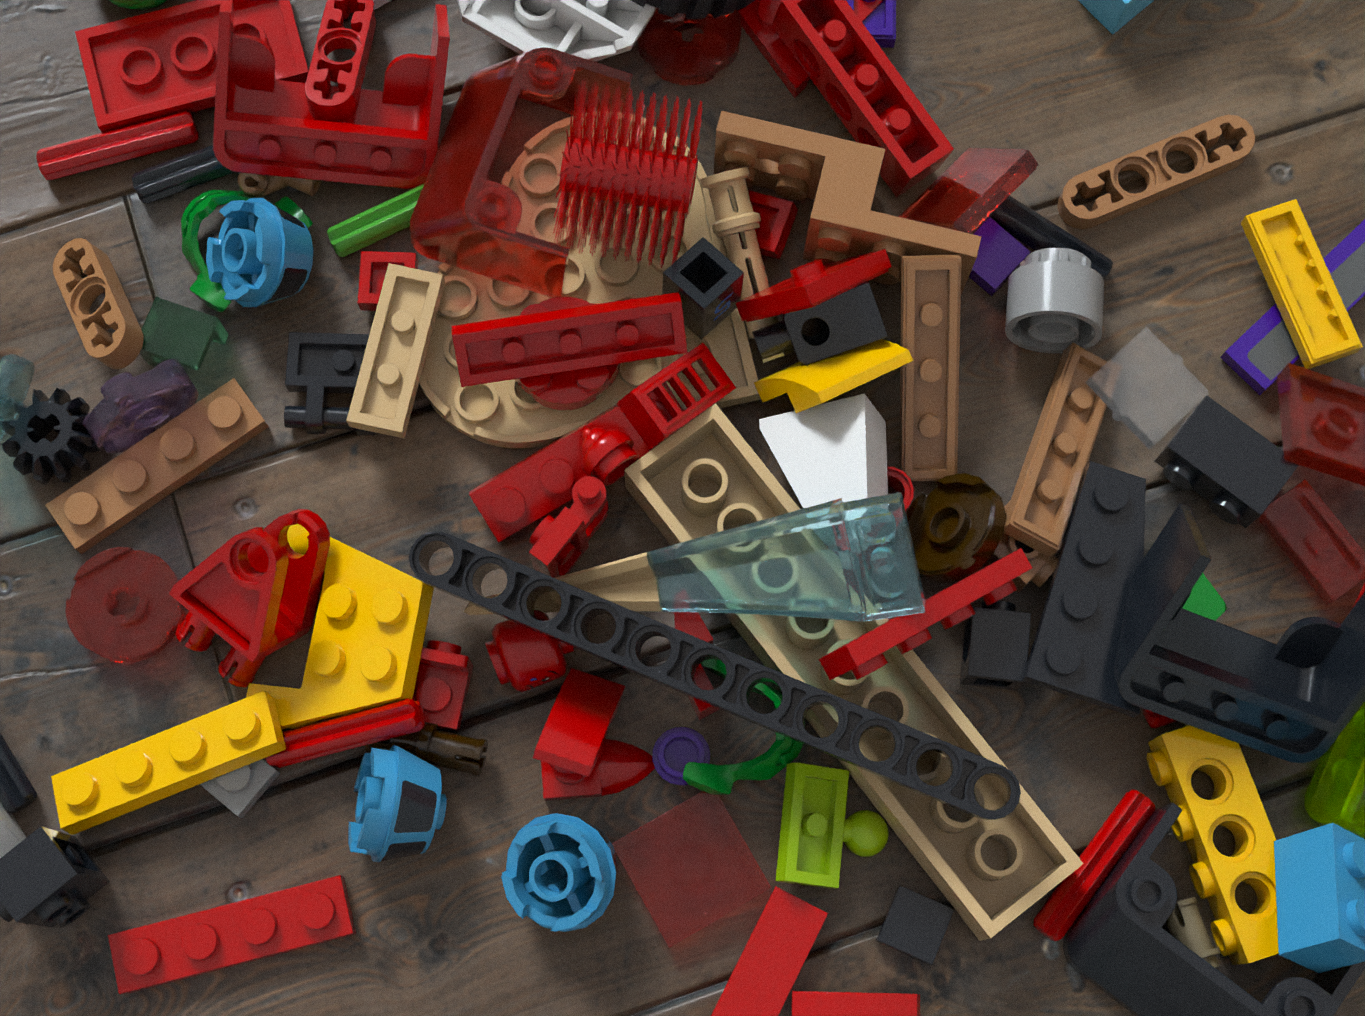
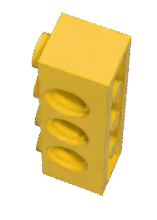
M1190 725L1154 738L1148 742L1151 752L1147 753L1148 767L1158 786H1165L1170 802L1182 809V812L1171 828L1180 842L1186 841L1194 862V864L1189 866L1191 881L1200 898L1208 899L1216 920L1211 922L1210 925L1216 946L1219 947L1223 956L1229 955L1232 965L1249 964L1279 954L1274 841H1276L1239 743ZM1195 770L1205 772L1212 779L1214 793L1210 800L1203 799L1194 792L1191 778ZM1218 825L1229 829L1235 838V849L1230 857L1221 854L1213 843V833ZM1241 881L1249 884L1257 895L1256 907L1250 914L1241 910L1235 900V890Z

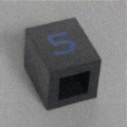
M702 237L663 272L662 294L679 292L682 301L684 325L702 340L737 308L735 303L741 300L744 272Z

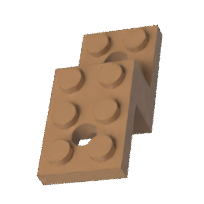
M721 110L716 129L714 174L748 167L750 176L745 179L747 188L756 185L772 189L779 196L790 200L815 199L810 216L803 259L810 261L822 259L823 264L886 249L892 267L889 268L888 272L871 280L880 284L893 285L898 283V281L901 282L902 256L959 255L961 257L962 295L978 255L982 236L871 210L885 153L884 148Z

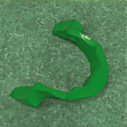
M210 190L204 192L190 202L181 218L182 252L197 273V280L190 287V291L204 304L217 312L226 310L231 300L224 299L226 293L220 283L210 281L207 266L200 253L197 235L202 220L208 217L217 206L228 204L230 201H247L250 198H256L246 195L242 191ZM285 196L274 204L305 223L307 228L313 224L306 213L289 197Z
M708 659L701 662L702 666L709 671L726 678V667L720 660ZM761 682L751 690V692L769 697L774 702L775 709L781 704L782 692ZM776 733V740L769 750L753 760L725 765L688 762L684 768L683 779L689 785L712 795H729L733 783L737 780L771 779L785 768L787 764L797 758L803 744Z

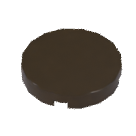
M966 473L945 476L936 481L935 484L938 487L928 495L922 492L912 502L902 521L899 541L905 539L915 572L924 579L938 584L957 582L978 571L994 554L1003 536L1006 512L1002 498L983 479Z

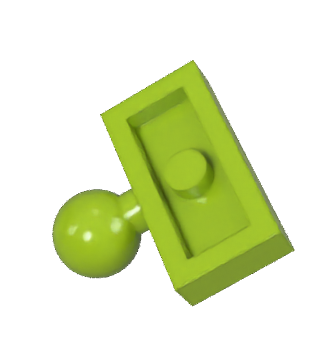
M798 762L787 764L775 881L829 889L839 888L843 842L852 853L862 857L874 856L886 846L889 830L885 820L878 813L870 810H860L845 819L849 780L848 770Z

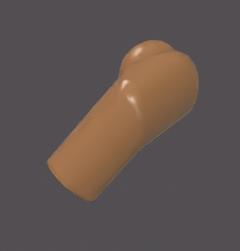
M240 173L238 175V184L242 192L254 197L267 196L288 186L313 196L320 188L322 180Z

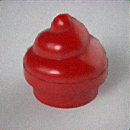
M594 427L592 429L585 428L582 431V469L587 476L600 479L605 486L611 485L622 478L624 470L639 458L638 454L632 449L634 441L628 434L620 430L611 429L606 431L604 428Z

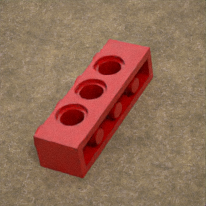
M781 0L771 25L854 140L858 143L885 149L880 175L896 198L939 169L954 148L846 0Z

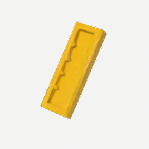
M1297 199L1246 215L1241 221L1242 228L1305 370L1357 353L1363 347Z

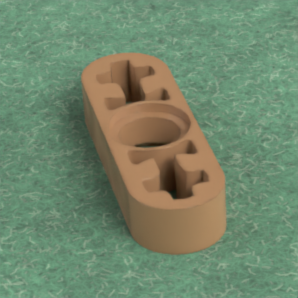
M73 239L67 242L57 253L53 262L54 277L86 352L111 369H122L130 365L139 355L144 341L143 332L108 255L86 239ZM83 273L88 275L85 278L80 277ZM105 292V298L101 306L94 313L90 314V308L95 299ZM113 328L116 331L112 334L107 330Z

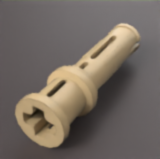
M748 167L729 170L700 179L702 188H706L709 191L716 222L712 225L713 233L717 234V238L723 237L728 259L744 272L741 300L753 295L745 260L748 264L755 294L769 288L768 277L755 229L760 228L759 222H761L760 213L753 212L745 180L750 176ZM738 233H740L741 241H742V244H743V249H742V246H741V242H740V238H739V234H738ZM777 316L746 322L745 320L748 339L754 338L753 331L777 323Z

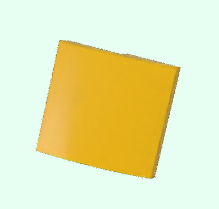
M880 339L807 365L800 366L799 362L755 381L754 385L762 403L787 393L795 412L799 413L912 362L913 358L908 349Z

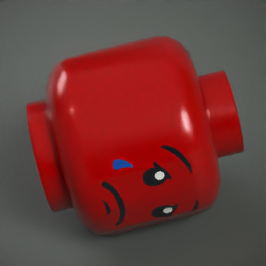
M534 610L538 620H550L546 612ZM508 619L494 626L492 629L493 640L485 643L500 684L510 683L515 690L520 692L562 677L567 669L564 655L574 651V648L568 644Z

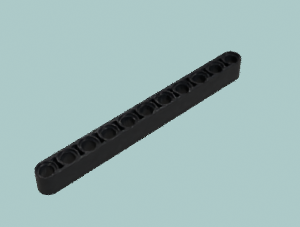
M439 531L425 533L417 538L411 547L409 562L412 571L418 578L437 590L980 819L995 820L1004 818L1012 813L1019 803L1021 790L1018 779L1012 771L996 762L448 533ZM440 548H451L454 560L450 569L442 575H432L429 569V561L433 553ZM492 570H504L508 580L505 590L497 597L485 598L481 589L482 580L485 575ZM545 592H558L562 603L558 614L551 620H538L534 613L535 601ZM600 614L612 615L616 623L615 633L612 638L601 644L591 643L587 635V628L591 619ZM655 636L667 638L671 646L670 656L667 661L657 667L644 665L640 653L645 641ZM708 659L720 660L725 664L727 672L722 685L709 691L700 689L696 685L694 678L698 665ZM761 682H772L779 686L782 691L781 704L772 713L761 714L755 712L749 703L751 690ZM822 704L835 710L839 722L834 733L828 737L818 738L806 731L804 718L809 709ZM881 728L889 732L893 737L895 743L894 752L885 761H871L864 757L860 751V738L869 729ZM930 751L940 752L950 762V777L944 784L938 786L927 785L917 775V760L924 753ZM982 776H997L1006 785L1007 799L1003 806L997 810L985 809L975 799L974 787L977 780Z

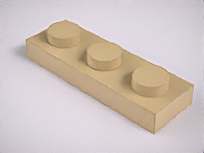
M388 264L346 420L349 427L405 439L445 286L443 274Z

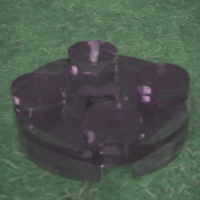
M174 358L168 359L158 364L152 370L133 377L129 372H124L109 379L101 387L104 399L85 417L83 424L99 448L103 446L107 453H121L156 431L155 426L166 418L170 417L172 420L193 406L198 399L199 393L179 361Z

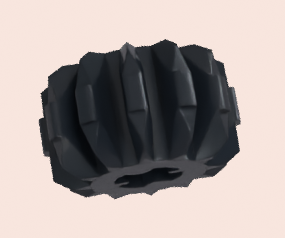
M56 388L49 399L43 391L33 389V404L28 407L22 402H13V408L20 416L17 420L1 422L3 425L2 429L12 436L1 445L3 451L9 457H16L13 467L22 475L33 473V478L38 483L48 484L54 474L63 483H70L72 476L71 467L75 465L83 471L90 470V463L83 456L86 452L101 451V443L92 437L94 433L101 429V424L94 415H88L90 406L84 399L77 397L71 400L70 395L64 389ZM53 430L59 435L54 441L50 442L45 437Z

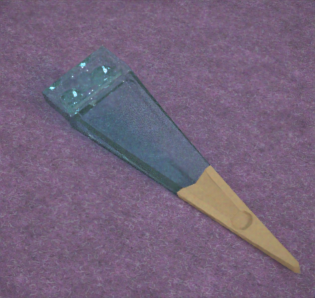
M901 492L843 502V499L840 498L555 578L632 611L759 614L866 622L924 613L926 603ZM553 591L543 593L535 601L534 610L559 612L562 604L558 592ZM501 593L494 594V595H491V596H487V597H485V598L497 597V596L500 595ZM468 603L464 610L469 615L494 614L471 603Z

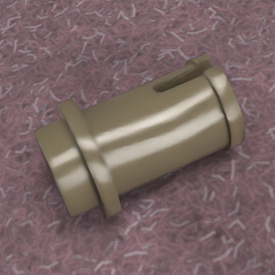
M1196 897L1177 901L1173 912L1166 920L1169 933L1214 968L1220 967L1216 955L1221 953L1219 947H1212L1196 904L1198 903Z

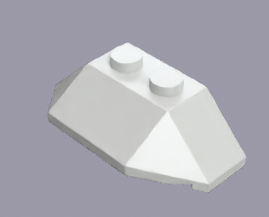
M457 0L463 22L555 75L630 51L657 10L656 7L645 4L642 7L630 0Z

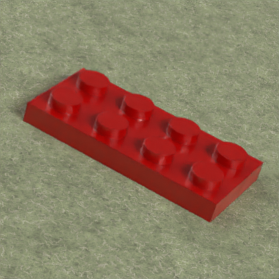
M195 0L75 31L97 125L102 133L182 111L192 113L215 107L221 0ZM234 0L233 34L254 36L270 46L276 61L275 80L306 83L309 67L291 0Z

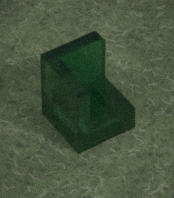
M155 297L141 329L144 341L139 354L147 364L167 371L172 362L198 370L204 361L211 342L224 345L229 334L219 318Z

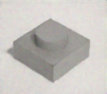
M261 759L200 785L234 814L243 818L279 776L280 772L266 763L264 759Z

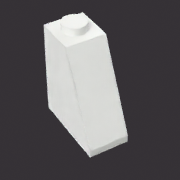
M865 393L819 404L799 413L791 411L759 419V429L809 520L835 551H859L865 549L869 544L890 540L886 422Z

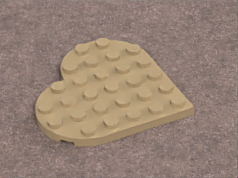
M619 112V117H620V114H621V118H620V129H621L622 112ZM632 114V117H631L630 126H631V124H632L633 114ZM571 117L555 122L533 136L524 145L525 150L516 159L509 172H505L496 203L498 234L480 239L463 247L438 267V274H443L445 286L419 384L429 403L447 423L475 440L498 447L519 449L547 446L616 405L630 391L686 354L620 363L619 372L611 386L609 384L605 391L597 395V399L589 405L573 410H556L542 406L533 400V396L526 393L515 379L461 387L451 326L520 316L523 309L527 306L539 304L544 300L555 297H574L586 300L589 303L601 304L662 295L663 272L672 265L678 213H675L674 226L672 222L671 240L668 244L667 256H665L662 268L660 266L661 241L667 211H665V214L662 213L661 233L659 229L658 245L655 248L654 259H652V265L650 266L648 261L650 249L648 250L654 214L652 215L651 222L649 220L648 239L645 241V249L642 252L639 264L636 262L638 255L636 252L641 221L638 229L636 226L635 243L632 245L629 260L625 262L626 256H624L626 250L624 245L628 227L627 230L625 229V235L623 231L622 247L619 248L618 257L616 255V260L615 256L613 258L614 250L612 249L615 239L613 234L616 226L615 214L612 240L610 235L608 251L606 250L605 257L603 256L602 258L603 250L601 252L603 239L601 242L603 233L601 231L602 220L599 244L597 237L595 253L593 251V256H591L592 250L590 254L591 243L589 246L592 228L589 236L587 231L586 247H584V239L583 252L581 253V245L579 254L580 243L579 248H577L580 237L579 232L577 238L579 222L576 240L574 234L572 249L571 240L570 252H568L569 244L566 250L569 237L568 232L567 241L565 242L566 228L564 229L563 243L561 235L560 248L558 249V239L556 250L557 237L555 244L554 240L557 225L555 233L553 232L559 207L555 218L554 215L561 193L559 192L557 198L556 195L559 190V174L563 158L562 151L564 152L567 141L566 129L569 137ZM644 118V121H643V122H644V131H645L646 118ZM642 125V129H641L640 138H641V135H642V133H643V125ZM653 126V129H654V133H653V134H654V144H655L656 127ZM631 127V130H630V143H631V131H632V127ZM664 133V137H663V141H664V145H663V146L665 147V149H666L667 133ZM677 136L673 148L674 154L677 153ZM653 137L649 150H651V147L653 149ZM688 146L686 148L684 156H687L688 150L690 152V148ZM699 160L692 204L687 218L685 215L684 234L681 239L677 260L702 237L728 258L723 237L717 238V234L713 233L712 225L716 222L709 191L701 186L700 179L707 177ZM627 207L626 226H627L628 219H629V218H628V207ZM641 207L639 211V220L642 212ZM737 308L702 340L685 326L687 352L704 342L736 387V389L716 402L719 408L761 399L754 385V382L758 381L745 324L741 320ZM697 361L693 363V368L709 390L712 392L716 389ZM683 372L679 373L678 376L696 401L702 399ZM667 382L683 411L686 410L687 407Z

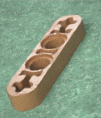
M1220 116L1076 175L1068 180L1059 196L1057 205L1059 215L1066 224L1073 228H1092L1235 169L1244 162L1254 147V130L1245 119L1239 116ZM1222 134L1227 140L1235 138L1238 141L1234 151L1229 145H1224L1214 149L1210 156H1207L1206 150L1212 148ZM1172 151H1183L1192 158L1194 169L1190 173H1176L1168 166L1166 155ZM1127 170L1138 172L1145 179L1146 190L1136 194L1128 193L1119 185L1118 174ZM1105 184L1107 194L1098 197L1089 212L1084 205L1074 206L1073 201L1077 192H1080L1084 199L1091 198L1100 194Z

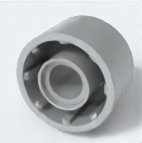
M1045 248L1030 253L1025 260L1020 262L1019 268L1013 271L1008 279L1005 322L1007 338L1022 348L1043 353H1063V350L1071 343H1075L1084 349L1095 345L1102 337L1104 279L1097 271L1091 268V260L1084 254L1072 249Z

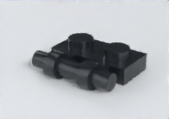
M289 332L285 386L289 392H307L306 406H285V428H306L307 434H325L327 429L356 430L357 435H376L375 432L349 427L346 420L350 407H327L328 393L354 394L369 334Z

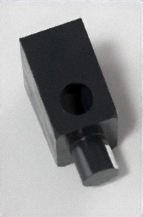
M868 281L815 307L781 314L782 321L752 332L763 363L795 352L800 366L888 337ZM812 318L823 320L822 329L818 334L813 336L802 334V326L807 320Z

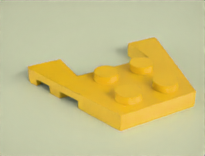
M299 524L291 525L287 532V540L290 547L299 554H305L308 549L307 536L309 532ZM330 537V547L323 574L324 580L301 688L249 683L246 698L264 690L274 698L282 730L314 724L316 721L348 715L407 698L413 699L434 588Z

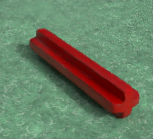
M182 111L42 148L36 152L37 163L46 180H54L193 143L198 140V130L189 111Z
M407 698L284 731L282 733L286 750L264 759L269 765L281 768L418 732L425 726L422 704L419 701Z
M1135 789L1126 792L1079 858L1084 864L1058 885L1034 918L1033 925L1045 937L1052 941H1059L1065 936L1139 834L1156 808L1155 804L1147 796Z

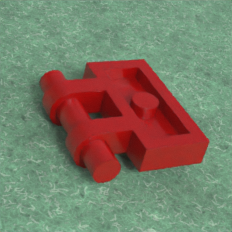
M584 476L580 478L572 488L573 505L569 509L565 506L556 518L548 515L534 530L529 539V543L533 546L529 554L534 570L553 578L566 575L589 548L588 541L606 520L609 512L605 485L596 477Z

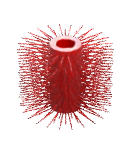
M582 80L581 93L579 84L577 107L575 95L573 127L571 110L570 136L568 137L566 129L567 141L564 152L562 151L563 158L559 174V190L556 198L559 192L561 195L554 215L555 218L559 207L553 232L555 233L557 225L554 240L555 244L557 237L556 250L558 239V249L560 248L561 235L563 243L564 229L566 228L565 242L569 232L566 250L569 244L568 252H570L571 240L572 249L574 234L576 240L579 222L577 235L578 238L580 232L577 247L579 248L580 243L579 254L581 245V253L583 252L584 239V247H586L587 231L589 236L592 228L589 246L591 243L590 254L592 250L591 256H593V251L594 253L596 251L597 237L599 244L602 220L601 231L603 233L601 242L603 239L601 252L603 250L602 258L603 256L605 257L606 250L608 251L610 235L612 240L615 214L616 226L613 236L615 235L612 249L614 250L613 258L615 256L616 260V255L617 257L619 255V248L622 247L623 231L625 235V229L627 230L628 227L624 245L626 246L624 256H626L625 262L629 260L632 245L635 243L636 226L638 229L641 221L636 254L638 253L636 262L639 264L642 252L645 249V241L648 239L649 220L651 222L652 215L654 214L648 250L650 249L648 257L650 266L652 265V259H654L655 248L658 245L659 229L661 233L662 213L665 214V211H667L663 224L665 228L661 241L660 266L662 268L664 265L668 244L671 240L672 222L674 226L675 213H678L672 252L673 265L678 258V252H680L681 239L684 234L685 215L686 218L689 215L698 168L696 152L700 139L699 132L702 122L703 101L700 100L697 117L695 115L694 129L691 133L690 152L688 150L687 156H684L690 127V98L687 101L684 118L681 121L680 138L677 139V153L674 154L673 148L677 136L676 129L680 104L678 105V96L676 101H674L673 114L671 111L670 125L667 127L665 149L663 137L667 121L665 123L668 110L667 94L663 98V105L661 103L659 122L657 116L654 144L653 125L656 116V93L654 95L653 92V96L650 97L649 112L647 107L644 131V118L642 120L645 104L643 106L644 90H642V95L640 92L639 103L637 99L634 120L633 108L631 111L633 90L630 88L629 95L628 93L626 95L625 110L623 103L620 129L621 114L619 117L622 103V100L620 102L622 91L620 86L619 89L616 88L615 101L613 95L610 118V104L608 108L610 92L608 96L609 85L607 89L606 84L605 94L603 89L600 108L599 96L596 102L598 86L596 90L597 82H595L594 94L593 84L591 100L589 91V97L584 108L587 88L584 97L586 81L583 89L584 80ZM598 99H599L598 111H597V114H595V113H596L597 104H598ZM632 112H633V120H632V124H631V126H630V121H631ZM642 125H643V133H642L641 138H640L641 129H642ZM631 127H632V131H631V143H630V130H631ZM653 137V149L651 147V150H649ZM627 207H628V218H629V219H628V223H627V226H626ZM641 207L642 212L639 220V211Z

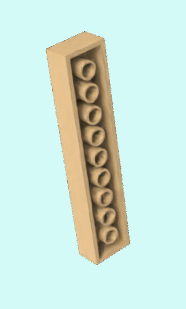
M716 403L624 470L626 489L766 667L1006 767L913 649L901 655L896 646L883 652L888 664L858 680L855 679L851 670L829 680L818 659L885 623L889 619ZM816 705L809 709L805 715L807 721L821 738L828 737L838 727V715L834 709L827 705ZM872 728L862 735L859 747L864 757L871 761L879 762L885 761L892 755L895 743L891 734L886 730ZM926 752L918 758L916 764L917 775L927 785H942L950 777V762L940 752ZM838 759L979 941L991 939L1084 864L1021 785L1019 803L1012 813L1004 818L985 820ZM985 775L977 780L974 787V796L978 804L983 808L997 810L1003 806L1007 799V788L1004 782L997 776Z

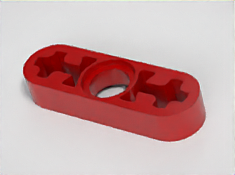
M327 0L305 83L308 109L316 120L341 123L349 119L356 111L376 28L373 0ZM350 13H354L351 20V29L345 28L343 19H347ZM344 48L355 52L351 59L343 62H336L327 58L329 53L336 49ZM331 81L338 82L339 92L335 93L332 99H328L332 87Z

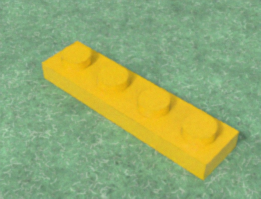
M264 690L51 776L60 829L70 835L77 834L286 750L274 698Z

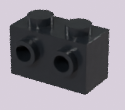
M1207 395L1191 412L1154 461L1164 468L1163 473L1165 477L1174 485L1184 490H1194L1210 502L1209 507L1216 516L1227 523L1240 524L1245 529L1264 513L1300 464Z
M40 826L0 858V916L7 922L14 919L17 923H24L26 925L54 927L58 924L60 928H63L81 917L91 906L87 900L110 881L75 836Z

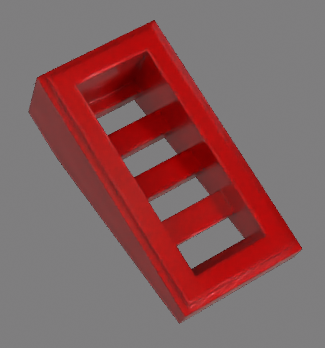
M703 342L630 391L617 402V405L651 450L732 392L736 387ZM696 361L716 387L712 392L693 368L692 364ZM683 372L702 399L696 401L678 376L679 373ZM668 382L687 407L686 410H681L663 384ZM652 392L656 394L673 419L669 422L649 394Z

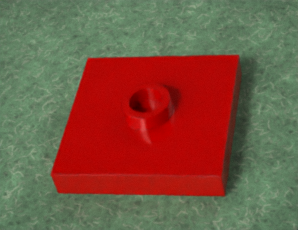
M886 249L823 264L822 259L790 270L792 277L735 304L741 320H746V322L808 309L888 272L892 266Z

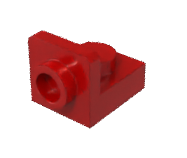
M428 640L427 648L422 647L413 700L419 701L422 704L425 723L438 724L439 729L459 732L473 664L468 656L461 655V646L444 641Z

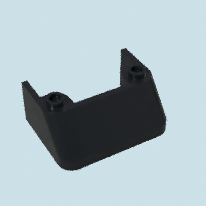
M1179 503L1131 578L1114 666V675L1121 696L1135 706L1292 763H1306L1318 759L1329 750L1365 702V592L1342 624L1323 617L1303 618L1293 623L1285 631L1277 644L1182 609L1191 594L1192 588L1212 559L1190 507Z
M1174 803L1154 811L1063 938V951L1070 966L1135 1016H1333L1365 969V962L1317 973L1312 981L1302 977L1285 978L1275 983L1262 1002H1259L1165 931L1162 926L1175 908L1177 890L1171 876L1149 859V857L1182 812V809Z

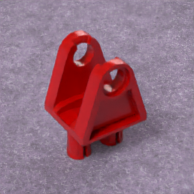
M297 509L279 516L264 529L263 527H254L239 533L174 584L169 592V595L189 610L175 632L179 642L184 641L188 633L192 632L185 647L193 651L203 652L207 651L211 646L212 639L217 633L232 646L225 659L218 666V671L223 678L229 674L232 667L236 668L228 680L230 684L238 687H248L249 683L254 681L255 675L267 655L306 635L313 624L330 547V533L322 518L311 510ZM299 524L309 532L307 536L308 549L305 554L295 552L289 545L287 532L291 525Z

